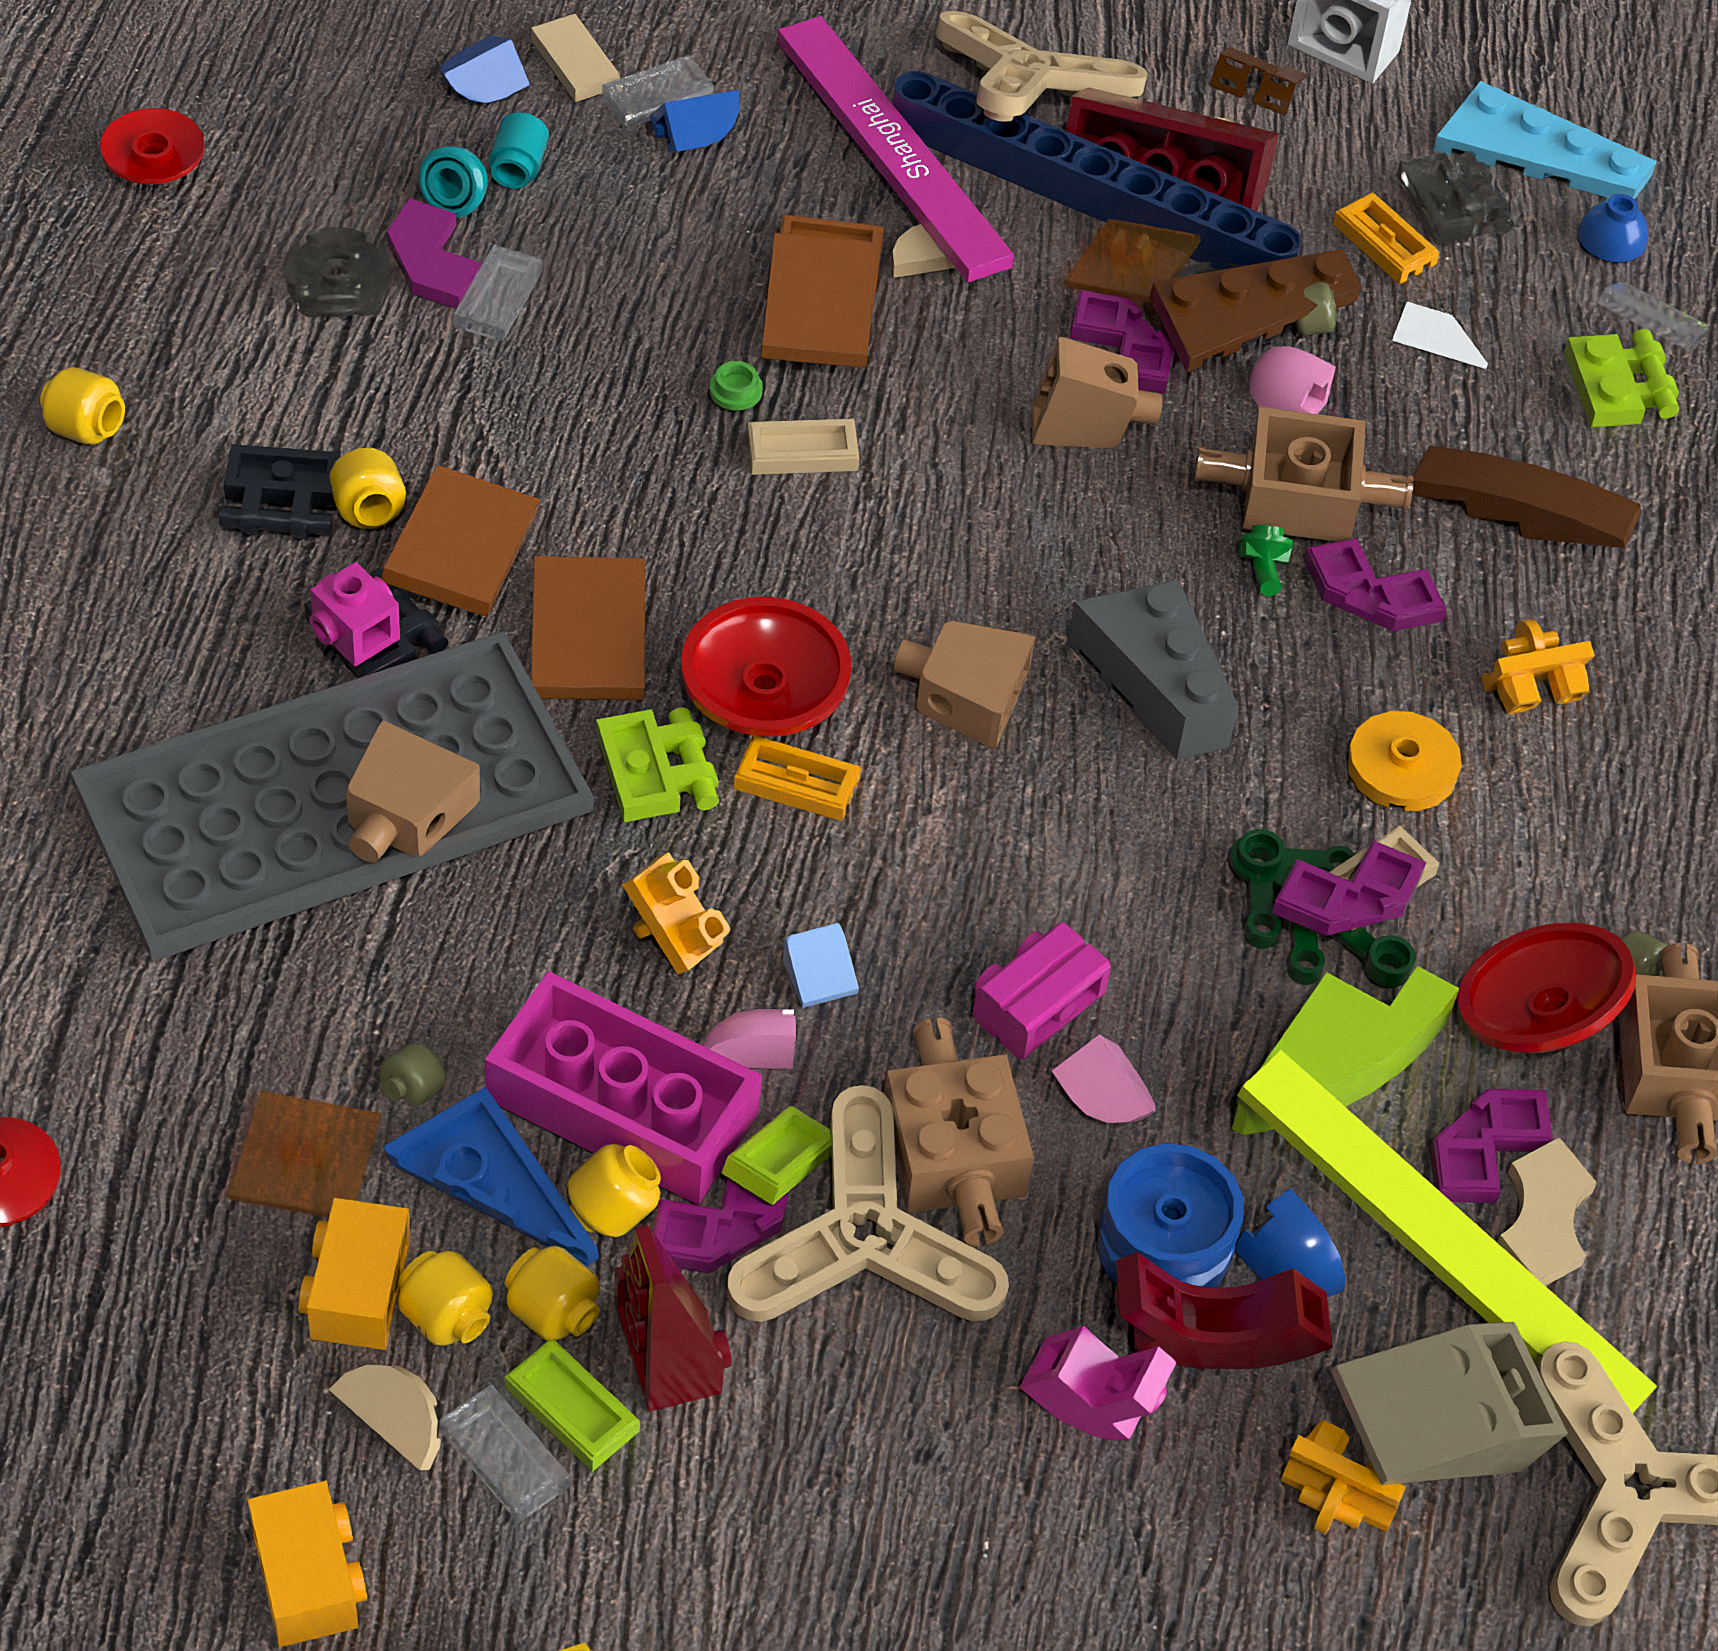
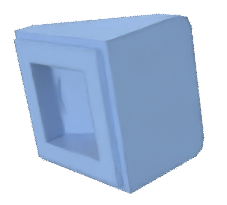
M839 923L786 937L784 940L783 963L802 1008L858 994L859 987L845 935Z

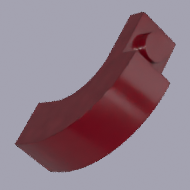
M1138 1252L1116 1260L1118 1287L1115 1290L1116 1306L1120 1317L1134 1326L1135 1349L1139 1351L1159 1346L1176 1361V1365L1198 1369H1255L1297 1361L1333 1348L1327 1292L1294 1268L1247 1285L1212 1288L1180 1281Z

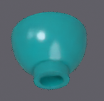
M458 146L437 148L427 154L419 168L418 182L424 200L429 205L456 213V218L472 213L485 197L488 187L486 169L481 160L473 152Z

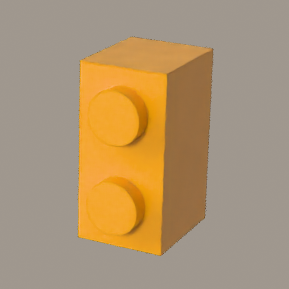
M334 1198L329 1220H319L314 1233L312 1257L319 1259L315 1276L305 1275L300 1290L298 1309L299 1313L308 1314L310 1339L386 1350L400 1291L398 1280L405 1269L411 1243L408 1208Z
M327 1480L248 1499L253 1537L279 1648L357 1629L356 1603L367 1601L365 1582L360 1562H346L342 1543L353 1541L349 1516L345 1502L332 1504Z

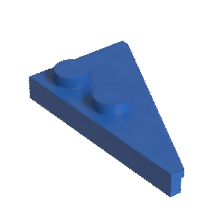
M486 1087L383 1146L386 1158L392 1166L548 1247L558 1246L564 1248L585 1266L599 1259L597 1246Z

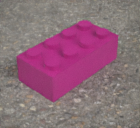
M550 971L543 977L485 1058V1087L500 1107L592 1153L609 1144L636 1146L651 1157L656 1164L661 1176L659 1186L697 1205H700L723 1170L727 1156L737 1149L759 1115L762 1074Z

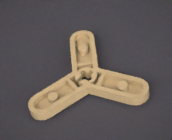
M946 11L939 15L935 35L943 42V47L951 52L969 56L977 61V67L988 71L980 81L976 103L984 109V115L991 119L1011 121L1013 116L1022 115L1046 88L1057 89L1060 93L1071 97L1088 87L1131 98L1141 96L1144 92L1148 73L1143 67L1135 63L1112 58L1040 51L972 14Z
M864 1085L850 1087L841 1092L834 1101L830 1123L833 1210L744 1256L736 1262L728 1275L727 1299L731 1308L740 1317L749 1321H767L860 1271L868 1269L960 1318L969 1321H985L996 1316L1004 1306L1009 1288L1008 1275L1003 1266L983 1252L897 1209L894 1115L889 1099L876 1088ZM867 1219L877 1223L875 1233L879 1237L869 1235L864 1241L855 1238L856 1227L852 1223L862 1226ZM887 1242L894 1247L892 1249L887 1248Z
M1561 1342L1552 1345L1545 1351L1535 1366L1568 1433L1565 1437L1593 1478L1598 1489L1552 1577L1550 1596L1557 1613L1566 1621L1578 1626H1593L1603 1621L1619 1604L1659 1522L1718 1525V1455L1658 1452L1597 1358L1587 1348L1578 1343ZM1634 1472H1638L1642 1483L1660 1487L1667 1481L1668 1487L1651 1489L1642 1499H1638L1636 1489L1626 1487L1624 1482Z

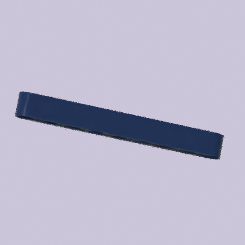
M908 71L897 77L894 83L893 105L924 144L931 149L1215 270L1299 256L1302 243L1300 234L1295 228L1024 113L1019 116H1013L1011 121L991 119L984 115V109L976 103V93L929 73Z

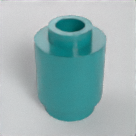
M516 112L506 115L501 120L489 156L491 175L500 185L511 189H519L527 186L537 176L549 140V131L540 119L529 113Z

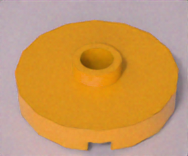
M1388 711L1370 717L1356 729L1348 750V773L1358 790L1374 803L1388 808L1390 803L1405 806L1404 811H1421L1439 805L1452 794L1462 767L1460 748L1450 732L1435 720L1414 712Z

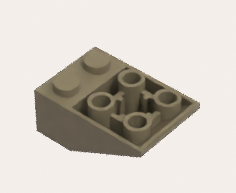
M1515 1322L1462 1326L1336 1365L1330 1370L1381 1485L1522 1472L1568 1434Z

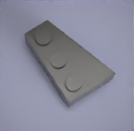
M1179 579L1074 601L1067 644L1077 655L1084 653L1101 671L1100 679L1109 689L1116 687L1132 703V713L1176 759L1229 748L1239 706Z

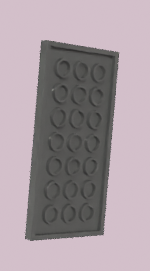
M504 631L71 771L73 787L152 962L594 811V796ZM383 720L479 764L480 801L423 856L413 857L389 846L376 863H369L360 859L352 852L348 841L356 830L348 823L346 792L378 726Z

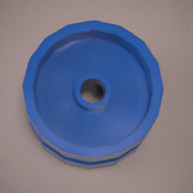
M1163 1143L1142 1148L1121 1162L1108 1184L1105 1208L1101 1215L1098 1231L1097 1251L1106 1274L1118 1285L1116 1260L1138 1252L1180 1281L1202 1287H1219L1231 1265L1235 1243L1243 1223L1244 1198L1235 1176L1216 1157L1187 1145Z

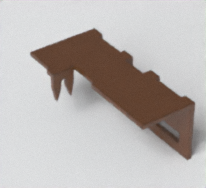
M1232 47L1220 53L1210 86L1242 98L1247 90L1246 83L1252 67L1263 71L1264 75L1259 90L1255 92L1254 103L1283 115L1287 114L1296 85L1308 76V74L1287 65L1280 68ZM1228 58L1243 64V69L1225 63L1226 59ZM1271 76L1279 78V82L1271 81ZM1222 77L1237 83L1236 88L1219 82L1220 78ZM1281 82H1289L1288 87L1281 85ZM1266 95L1283 101L1282 105L1279 106L1266 101Z

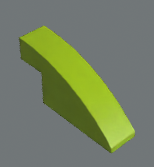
M1417 966L1392 1004L1388 1006L1337 977L1326 973L1261 1068L1282 1050L1346 1107L1373 1093L1400 1074L1428 1048L1448 1022L1459 988ZM1239 1100L1232 1130L1241 1135L1275 1130L1243 1100Z

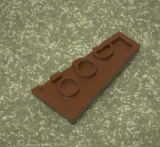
M1343 249L1155 281L1152 284L1150 298L1187 373L1201 367L1203 360L1218 353L1222 357L1239 351L1242 343L1260 335L1264 339L1282 333L1284 325L1307 316L1318 306V304L1306 298L1304 294V289L1313 283L1326 282L1330 286V290L1334 291L1336 309L1357 301L1362 285Z

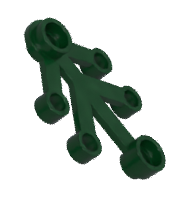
M1255 829L1245 833L1234 843L1230 854V863L1234 872L1240 878L1249 882L1250 914L1247 917L1244 929L1245 940L1251 946L1258 949H1268L1277 943L1282 924L1279 916L1272 913L1273 886L1281 891L1297 859L1330 872L1335 869L1331 863L1337 862L1342 864L1356 854L1343 846H1334L1328 850L1285 848L1283 841L1278 835L1264 829ZM1254 859H1260V860H1263L1264 862L1256 861V860H1254ZM1292 922L1294 949L1290 954L1287 973L1294 982L1301 985H1311L1321 978L1325 957L1318 949L1317 932ZM1263 925L1271 931L1266 933L1260 932L1254 926ZM1362 927L1356 928L1353 931L1347 930L1332 934L1366 962V972L1377 986L1385 989L1396 988L1406 983L1411 976L1416 961V953L1413 946L1405 939L1394 935L1381 936L1376 939ZM1297 962H1310L1314 968H1303ZM1383 965H1390V966L1394 967L1395 969H1390V968H1387V967H1385V966H1383Z

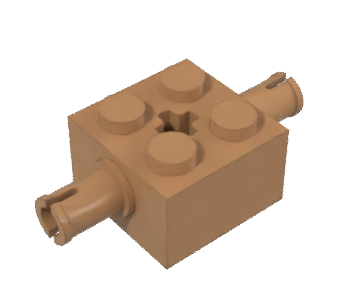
M1261 406L1258 409L1251 446L1247 453L1206 449L1199 446L1194 481L1200 482L1201 480L1242 486L1241 491L1246 492L1243 529L1251 530L1253 525H1270L1283 528L1285 535L1335 542L1351 539L1361 503L1408 510L1413 490L1412 475L1402 476L1366 471V465H1363L1366 421Z
M1674 943L1664 947L1660 952L1663 976L1636 974V984L1632 996L1618 1014L1626 1114L1676 1117L1677 1155L1679 1159L1685 1163H1690L1692 1160L1691 1148H1695L1696 1164H1702L1713 1160L1718 1152L1713 1120L1718 1121V981L1699 979V953L1695 946L1686 943V959L1682 960L1681 943Z
M936 1018L935 1022L938 1033L934 1034L931 1020L926 1019L918 1023L912 1031L914 1040L917 1042L922 1066L888 1070L884 1094L891 1102L893 1109L895 1165L906 1212L914 1213L958 1206L965 1243L970 1246H979L980 1240L977 1232L982 1230L985 1245H989L999 1240L1004 1234L994 1201L1027 1196L1034 1160L1007 1054L958 1061L950 1022L944 1018Z

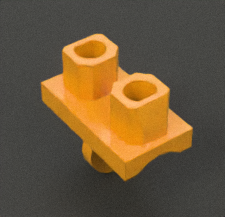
M1534 619L1522 620L1516 626L1515 638L1502 641V651L1506 657L1495 661L1493 672L1484 673L1481 676L1485 692L1498 691L1508 715L1525 712L1538 706L1541 703V698L1536 682L1545 680L1549 681L1556 704L1579 701L1589 692L1585 665L1595 656L1591 642L1585 641L1557 647L1559 645V637L1555 630L1542 632L1539 624Z
M667 852L656 857L646 868L625 881L622 886L642 916V919L632 927L636 936L641 939L653 934L674 970L679 975L689 971L724 942L722 938L730 932V927L720 911L712 908L704 910L694 894V891L699 888V876L689 860L674 861L670 853Z
M1325 1420L1320 1421L1307 1438L1298 1435L1291 1449L1290 1458L1281 1481L1302 1491L1298 1501L1320 1512L1314 1530L1326 1535L1334 1519L1356 1530L1361 1521H1364L1387 1532L1406 1486L1401 1483L1381 1485L1370 1458L1364 1467L1344 1457L1343 1454L1350 1437L1346 1434L1345 1430Z

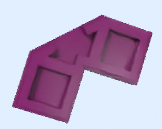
M409 198L387 230L388 246L394 258L398 259L412 294L460 310L482 276L481 263L442 250L457 227L456 213Z
M1079 290L1070 339L1121 348L1119 355L1132 358L1137 363L1138 389L1165 394L1174 350L1171 340L1162 331L1156 332L1142 318L1143 311L1131 299Z
M1357 538L1306 548L1304 562L1323 601L1391 631L1443 622L1447 609L1427 569L1376 578Z
M1372 840L1352 881H1349L1297 859L1275 900L1272 913L1325 936L1401 917L1424 873L1427 862Z
M1486 1089L1462 1116L1452 1125L1445 1127L1433 1139L1430 1156L1434 1187L1451 1202L1497 1203L1501 1191L1495 1151L1533 1152L1553 1141L1546 1090Z
M728 1178L722 1209L660 1199L653 1233L679 1269L710 1274L782 1231L789 1192L771 1205Z

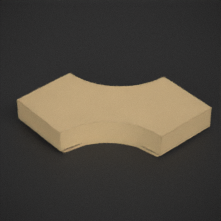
M1559 1137L1511 1163L1508 1178L1518 1196L1519 1216L1512 1227L1500 1235L1497 1242L1545 1286L1582 1266L1586 1254L1575 1234L1574 1212L1578 1206L1590 1197L1597 1183Z

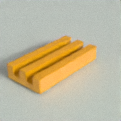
M1373 192L1335 212L1333 225L1399 285L1407 281L1409 273L1413 276L1422 273L1424 265L1428 268L1437 265L1440 251Z
M753 735L734 777V789L843 821L846 814V806L850 804L854 787H857L860 780L861 766ZM757 758H760V759H763V760H766V761H770V762L777 763V764H780V765H783V766H787V769L782 768V767H778V766H775V765H771V764H768V763H765V762H761V761H758V760H756V759H757ZM809 773L840 782L841 785L809 776Z

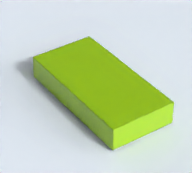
M789 1106L727 1156L722 1174L773 1205L831 1156V1130L795 1107Z
M555 1340L547 1341L504 1377L505 1389L592 1472L640 1432V1420Z

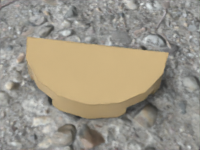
M921 224L911 227L898 238L892 252L893 278L955 268Z
M365 1365L346 1372L328 1389L417 1469L430 1470L441 1444V1438L437 1437L438 1420L434 1410L437 1401L419 1376L401 1366Z

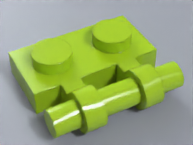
M1640 329L1634 332L1631 336L1634 348L1623 349L1618 334L1568 337L1564 353L1591 428L1641 424L1645 408L1656 407L1660 417L1664 419L1672 418L1678 414L1679 406L1676 399L1679 395V390L1674 378L1665 371L1664 363L1666 356L1660 342L1653 339L1650 330ZM1644 373L1647 382L1636 383L1633 374Z
M688 708L674 709L668 716L670 725L659 727L657 726L652 709L596 719L597 738L624 823L680 812L679 793L682 792L693 795L697 808L700 810H709L718 805L719 799L715 790L719 783L714 765L705 759L702 748L705 746L706 741L701 726L697 722H693ZM674 752L680 755L683 764L670 767L666 753Z

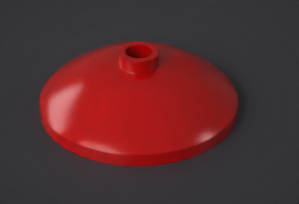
M749 597L728 602L715 608L694 625L683 645L681 675L685 690L690 699L702 713L716 723L748 735L784 736L807 730L819 724L838 708L850 684L851 656L847 643L840 631L830 620L816 610L804 604L783 598Z
M1568 922L1537 926L1500 941L1484 952L1472 964L1461 982L1458 992V1006L1467 1029L1477 1039L1487 1045L1518 1053L1556 1051L1573 1046L1594 1036L1617 1017L1628 1003L1634 991L1636 968L1627 945L1614 933L1604 928L1590 924Z

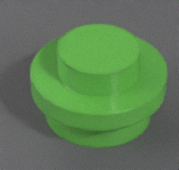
M730 361L722 364L712 376L709 392L713 401L720 407L740 411L749 409L760 401L763 384L757 371L750 364L742 361Z

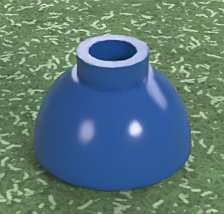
M1615 194L1608 200L1593 206L1586 213L1579 225L1578 237L1583 247L1594 256L1610 262H1626L1634 260L1644 253L1648 244L1649 231L1647 221L1638 208L1636 200L1626 194Z

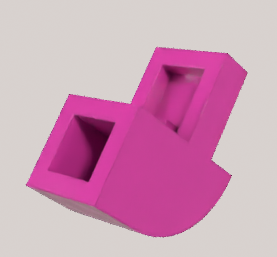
M1082 1326L1046 1337L1020 1388L1051 1415L1068 1425L1101 1439L1129 1440L1140 1417L1153 1413L1165 1399L1167 1394V1387L1165 1385L1176 1365V1361L1159 1346L1118 1357L1086 1327Z

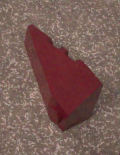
M646 1225L635 1228L627 1244L628 1254L622 1255L620 1259L622 1266L617 1267L614 1273V1306L647 1411L652 1412L722 1394L724 1368L732 1366L730 1347L723 1329L713 1331L706 1307L650 1227Z

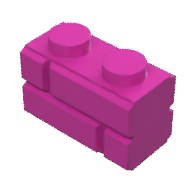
M1064 922L1058 923L1046 934L1035 931L1022 942L1017 950L1016 957L1007 965L1002 967L996 963L982 973L974 987L976 996L972 1015L980 1026L993 1037L997 1036L1000 1039V1043L1019 1060L1025 1059L1106 993L1111 969L1109 960L1090 944H1084L1083 938Z

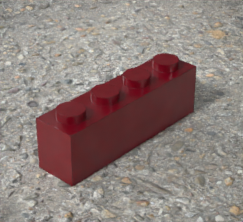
M1090 87L1072 96L1066 131L1255 211H1258L1269 182L1279 133Z

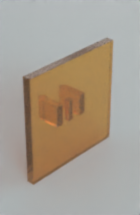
M1108 219L1064 280L1065 286L1153 303L1150 298L1153 282L1176 278L1201 242V237L1192 233Z
M261 1091L229 1190V1199L329 1218L334 1198L353 1201L358 1199L381 1122V1113Z

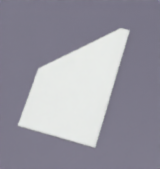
M1406 303L1392 341L1483 369L1487 368L1488 363L1452 315L1414 303Z

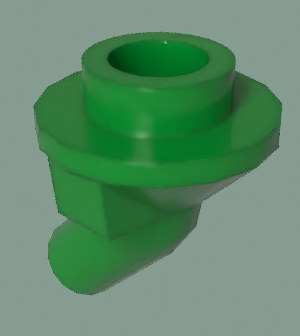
M1253 525L1251 533L1240 535V557L1253 560L1260 592L1264 596L1271 597L1278 594L1282 587L1275 563L1285 564L1289 562L1294 541L1284 537L1283 528L1270 525Z

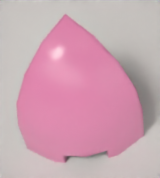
M1291 346L1273 347L1260 355L1249 377L1250 394L1258 407L1318 414L1328 401L1336 367L1308 352Z
M754 1009L734 1013L716 1024L701 1045L747 1068L793 1069L796 1041L794 1010Z
M1101 1035L1095 1037L1052 1070L1069 1098L1090 1117L1106 1123L1116 1124L1140 1121L1156 1112L1155 1103L1147 1087L1120 1046Z

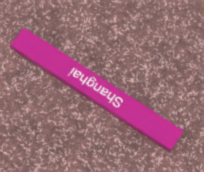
M822 16L778 29L777 43L967 283L1013 268V252Z

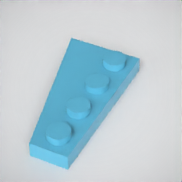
M1482 81L1478 83L1437 135L1433 151L1448 155L1451 154L1452 148L1476 154L1474 162L1492 167L1495 166L1496 160L1525 167L1523 175L1541 180L1543 177L1554 175L1566 178L1570 188L1607 198L1615 194H1626L1635 199L1651 178L1657 162L1633 149L1624 147L1587 128L1578 126Z

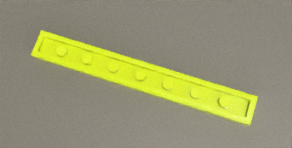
M1282 1050L1242 1086L1237 1095L1487 1322H1515L1535 1365L1544 1352L1552 1345L1561 1342L1578 1343L1587 1348L1597 1358L1632 1413L1655 1390L1657 1385Z

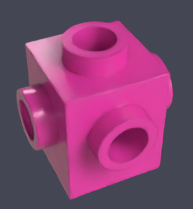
M357 562L338 573L327 575L318 585L310 589L312 615L309 621L313 632L323 644H332L354 667L400 639L398 602L393 598L392 592L381 578H372Z

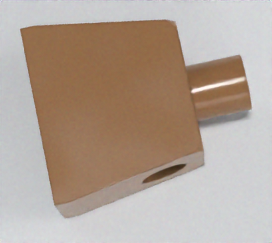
M1058 337L1031 404L1032 444L1114 448L1120 444L1129 421L1157 425L1162 411V395L1138 389L1137 363L1132 358L1068 338Z
M950 621L944 624L933 648L904 639L895 659L894 671L920 679L916 708L922 715L988 747L996 749L1030 673L1035 636Z
M383 720L378 726L346 792L348 823L356 830L348 841L352 852L360 859L369 863H376L389 846L413 857L423 856L480 801L479 764Z

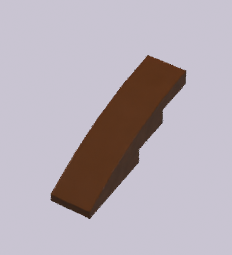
M1429 445L1413 476L1412 484L1415 496L1465 501L1468 517L1519 522L1522 538L1625 548L1642 513L1639 503L1592 483L1534 464L1481 452Z

